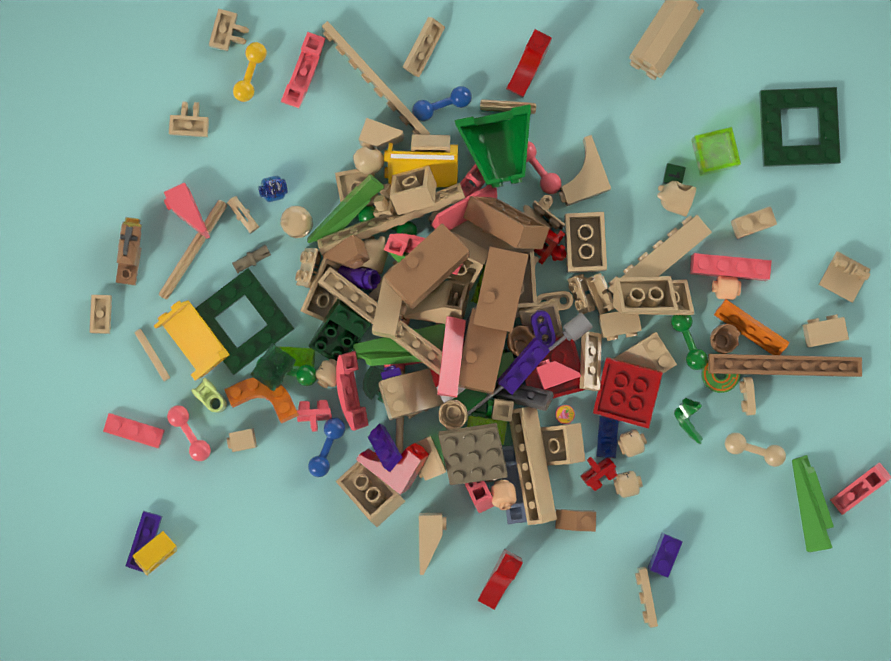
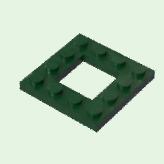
M837 87L759 91L763 167L841 163ZM817 108L819 145L782 146L781 110Z
M249 268L195 308L230 354L223 362L233 375L295 329ZM246 296L267 326L237 348L215 318Z

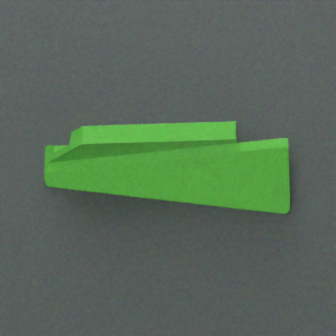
M807 455L792 460L806 551L816 552L831 549L833 547L826 529L833 528L834 525L814 467H811Z

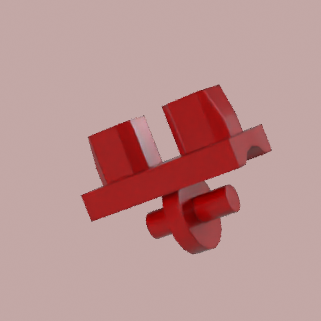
M549 229L545 240L549 246L544 243L542 249H534V252L541 257L538 261L540 264L543 265L550 256H552L553 261H563L566 258L565 246H558L565 235L564 232L560 231L556 234Z

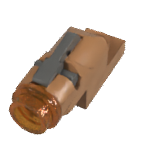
M125 217V222H122L116 262L118 263L116 283L136 286L142 249L140 248L142 227L140 219Z

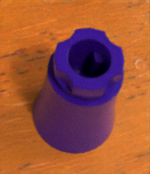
M341 265L338 270L340 275L359 289H375L381 280L377 270L359 267L352 269Z

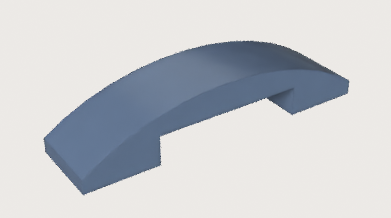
M514 445L505 446L502 449L508 477L502 478V480H508L509 483L514 485L517 498L516 503L506 510L507 523L527 522Z

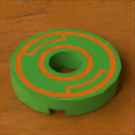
M707 362L706 366L702 369L701 377L708 389L713 392L724 393L734 389L739 382L740 374H726L720 380L716 377V374H708Z

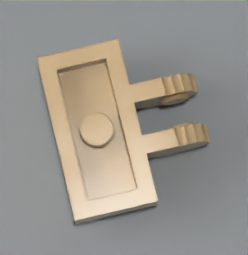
M218 9L209 42L210 47L228 51L231 41L242 45L246 43L244 38L232 36L234 30L241 33L249 32L247 27L236 24L237 13Z
M184 101L182 102L181 115H170L169 135L208 137L209 118L199 117V102H195L193 105V116H187L188 103Z

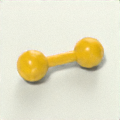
M253 42L247 46L245 55L249 64L244 79L238 81L233 87L234 97L241 102H247L254 96V87L250 82L256 64L263 62L267 56L265 46L259 42Z

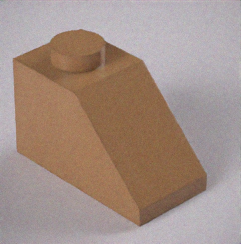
M353 235L323 254V258L352 269L359 268L370 260L364 241Z
M556 509L557 520L555 522V529L596 532V512L594 510Z

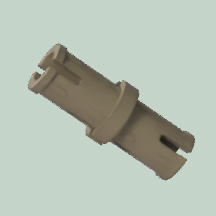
M264 245L251 253L250 251L247 252L246 256L232 262L237 273L252 265L256 266L257 262L271 256V253L267 246Z

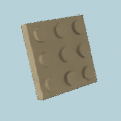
M497 423L439 431L438 436L450 485L508 477Z

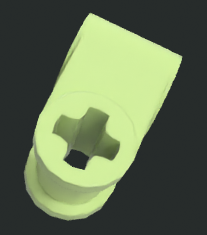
M206 377L203 378V382L198 387L191 390L194 396L211 412L219 413L225 410L227 406L225 398ZM218 398L221 405L218 409H214L212 403Z

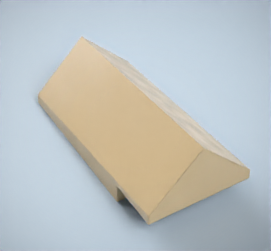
M671 276L615 278L613 307L621 314L694 315L687 279L672 280Z

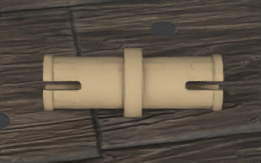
M237 196L227 202L236 214V219L243 223L250 234L259 228V225L249 214V209L243 206ZM238 208L242 211V213L245 215V217L248 219V221H247V220L244 218V216L240 213V211L238 210Z

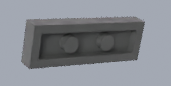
M523 384L513 394L503 388L493 396L495 399L514 401L515 404L547 411L554 397L552 391Z

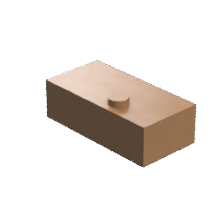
M470 196L463 217L482 228L484 233L494 235L513 247L520 249H542L550 228L494 197Z
M442 223L384 276L385 282L413 310L470 257V251Z
M489 247L473 324L512 332L528 254Z
M472 308L462 352L458 387L493 395L507 331L473 324L476 309Z

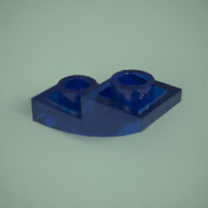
M599 416L596 457L616 458L619 420Z

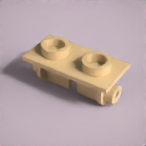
M599 273L585 279L599 315L615 309L611 293L607 292L608 286L604 276Z
M584 274L567 279L569 290L575 300V307L582 314L596 310L591 293L585 294V291L589 289L585 281L587 277H584Z

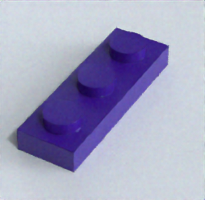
M534 337L498 378L497 382L513 394L550 350Z
M379 423L370 432L368 439L384 469L391 472L402 459V456L386 427Z
M143 511L125 567L143 572L135 562L133 555L157 536L163 516Z

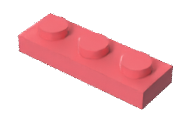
M112 413L108 414L103 432L155 448L160 447L165 431L164 429Z

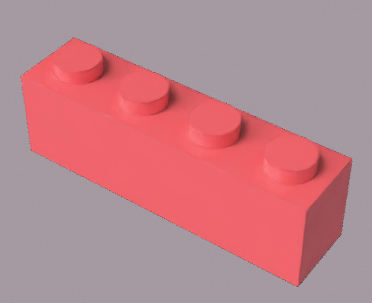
M694 253L691 255L689 274L714 277L730 276L737 277L738 279L767 281L770 280L772 260Z

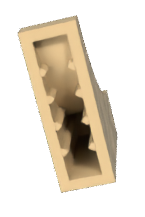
M592 135L586 136L583 139L585 159L581 171L572 181L561 186V192H558L561 202H565L566 206L611 190Z

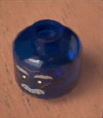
M278 175L263 178L261 186H258L260 197H264L267 202L282 200L285 194L288 193L285 179H281Z

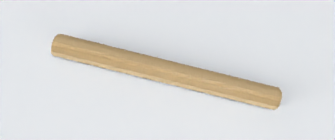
M221 200L217 201L204 222L209 234L227 207V204ZM199 232L159 292V296L167 300L205 242L206 238Z

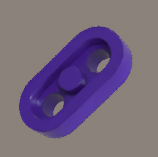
M545 310L535 311L531 316L534 335L536 339L549 348L556 341L551 317ZM543 316V321L538 322L537 318ZM544 334L548 335L546 340H542Z

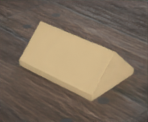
M325 258L321 262L300 310L321 321L325 319L338 298L318 284V281L329 267L336 272L340 268V265Z

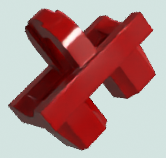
M589 457L587 462L591 468L580 475L587 486L597 491L602 487V483L599 480L605 475L608 480L617 477L616 465L609 457H606L598 464L592 457Z

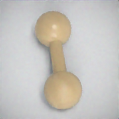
M731 433L725 439V448L731 454H740L744 450L764 456L766 463L773 467L782 465L786 459L785 450L778 445H771L767 449L747 443L745 437L740 433Z

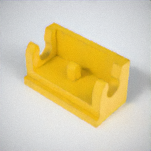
M162 531L136 552L133 558L148 576L177 552V546Z

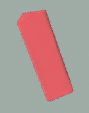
M487 185L470 196L497 198V188ZM470 196L436 214L432 223L434 229L443 223L451 230L467 221L463 217Z
M451 316L446 317L437 395L457 397L466 320Z

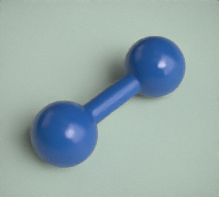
M458 86L452 90L450 97L434 103H430L427 100L417 101L413 105L412 113L419 121H427L437 109L451 104L459 108L468 106L471 102L472 94L468 88Z
M330 418L326 421L324 433L327 438L319 456L313 457L308 463V470L315 477H323L329 472L330 464L326 458L334 439L341 438L345 433V424L339 418Z

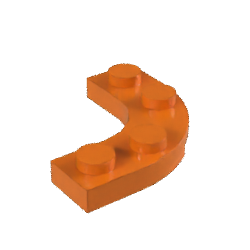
M254 377L224 389L233 408L251 399L264 398L272 403L281 424L299 416L291 396L275 380Z

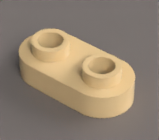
M567 291L543 293L537 297V304L541 303L542 300L549 301L555 299L558 311L567 310L573 304V297ZM561 297L566 298V304L560 303Z
M743 377V381L739 383L740 392L744 396V401H741L742 412H746L747 416L755 415L756 404L752 377Z

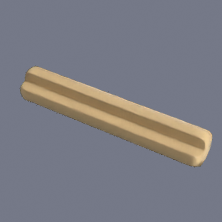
M482 99L480 101V110L506 112L511 111V108L530 104L531 114H535L536 103Z

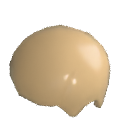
M365 146L356 151L353 155V161L361 173L375 174L384 165V155L377 148L370 150Z
M448 400L439 409V421L447 430L461 428L468 419L465 405L458 400Z

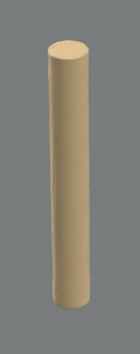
M139 329L134 332L163 381L170 379L169 374L143 331Z

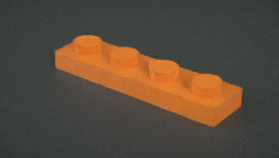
M727 299L723 301L714 313L717 318L726 324L735 326L742 335L772 355H781L789 345V341Z

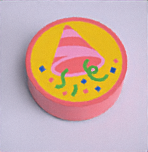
M561 405L557 408L555 416L558 422L569 424L574 420L575 412L571 406Z

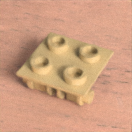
M544 195L539 202L534 201L532 205L534 210L541 217L545 216L553 228L556 230L560 228L562 230L565 224L548 211L553 203V198L550 195Z
M305 248L302 251L300 270L297 271L295 276L296 285L311 288L315 275H312V273L317 274L313 269H318V266H315V264L319 265L321 259L320 251L317 248Z
M836 251L819 285L853 303L864 281L868 280L871 269Z

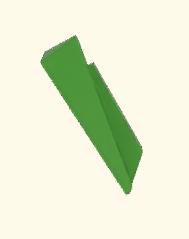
M369 174L309 235L307 242H317L318 239L343 230L371 201V198L384 188V185Z
M445 324L414 330L439 350L443 351ZM382 337L353 345L357 359H365L366 364L370 366L421 362L391 338Z

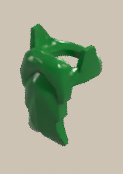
M684 398L682 400L683 404L675 409L674 416L688 436L698 444H701L703 438L696 431L688 417L696 413L702 407V404L698 401Z

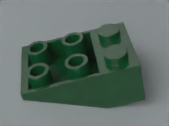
M337 299L308 347L328 359L337 361L339 355L353 350V345L359 342L371 326V323L340 299Z

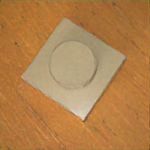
M494 399L491 418L511 422L514 401Z

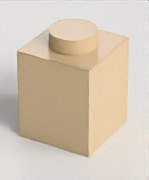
M254 428L229 433L227 438L228 448L232 449V452L256 448L257 442Z

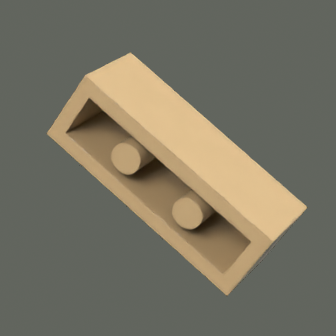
M384 277L372 333L376 336L397 339V335L402 332L403 323H401V317L406 314L407 304L385 282Z

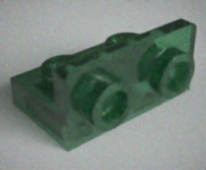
M272 343L250 375L266 385L270 390L275 391L282 384L285 375L293 369L296 359Z

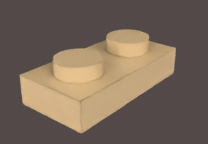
M91 295L90 333L110 334L111 295Z

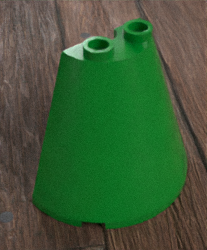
M530 104L511 108V111L454 120L486 184L491 185L492 188L502 187L504 182L509 181L511 184L521 183L522 178L525 177L531 115Z

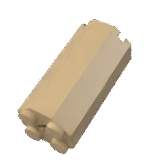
M665 0L630 54V65L638 70L641 68L653 80H656L657 77L661 78L704 10L701 8L699 11L697 9L699 4L694 0Z

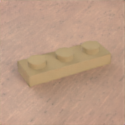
M432 17L427 18L403 65L405 70L416 77H420L445 26Z
M588 331L581 336L580 389L600 390L602 334Z
M646 567L637 568L638 573H635L637 585L641 586L642 591L639 592L640 603L644 604L645 611L642 612L644 623H648L650 628L657 627L648 571Z

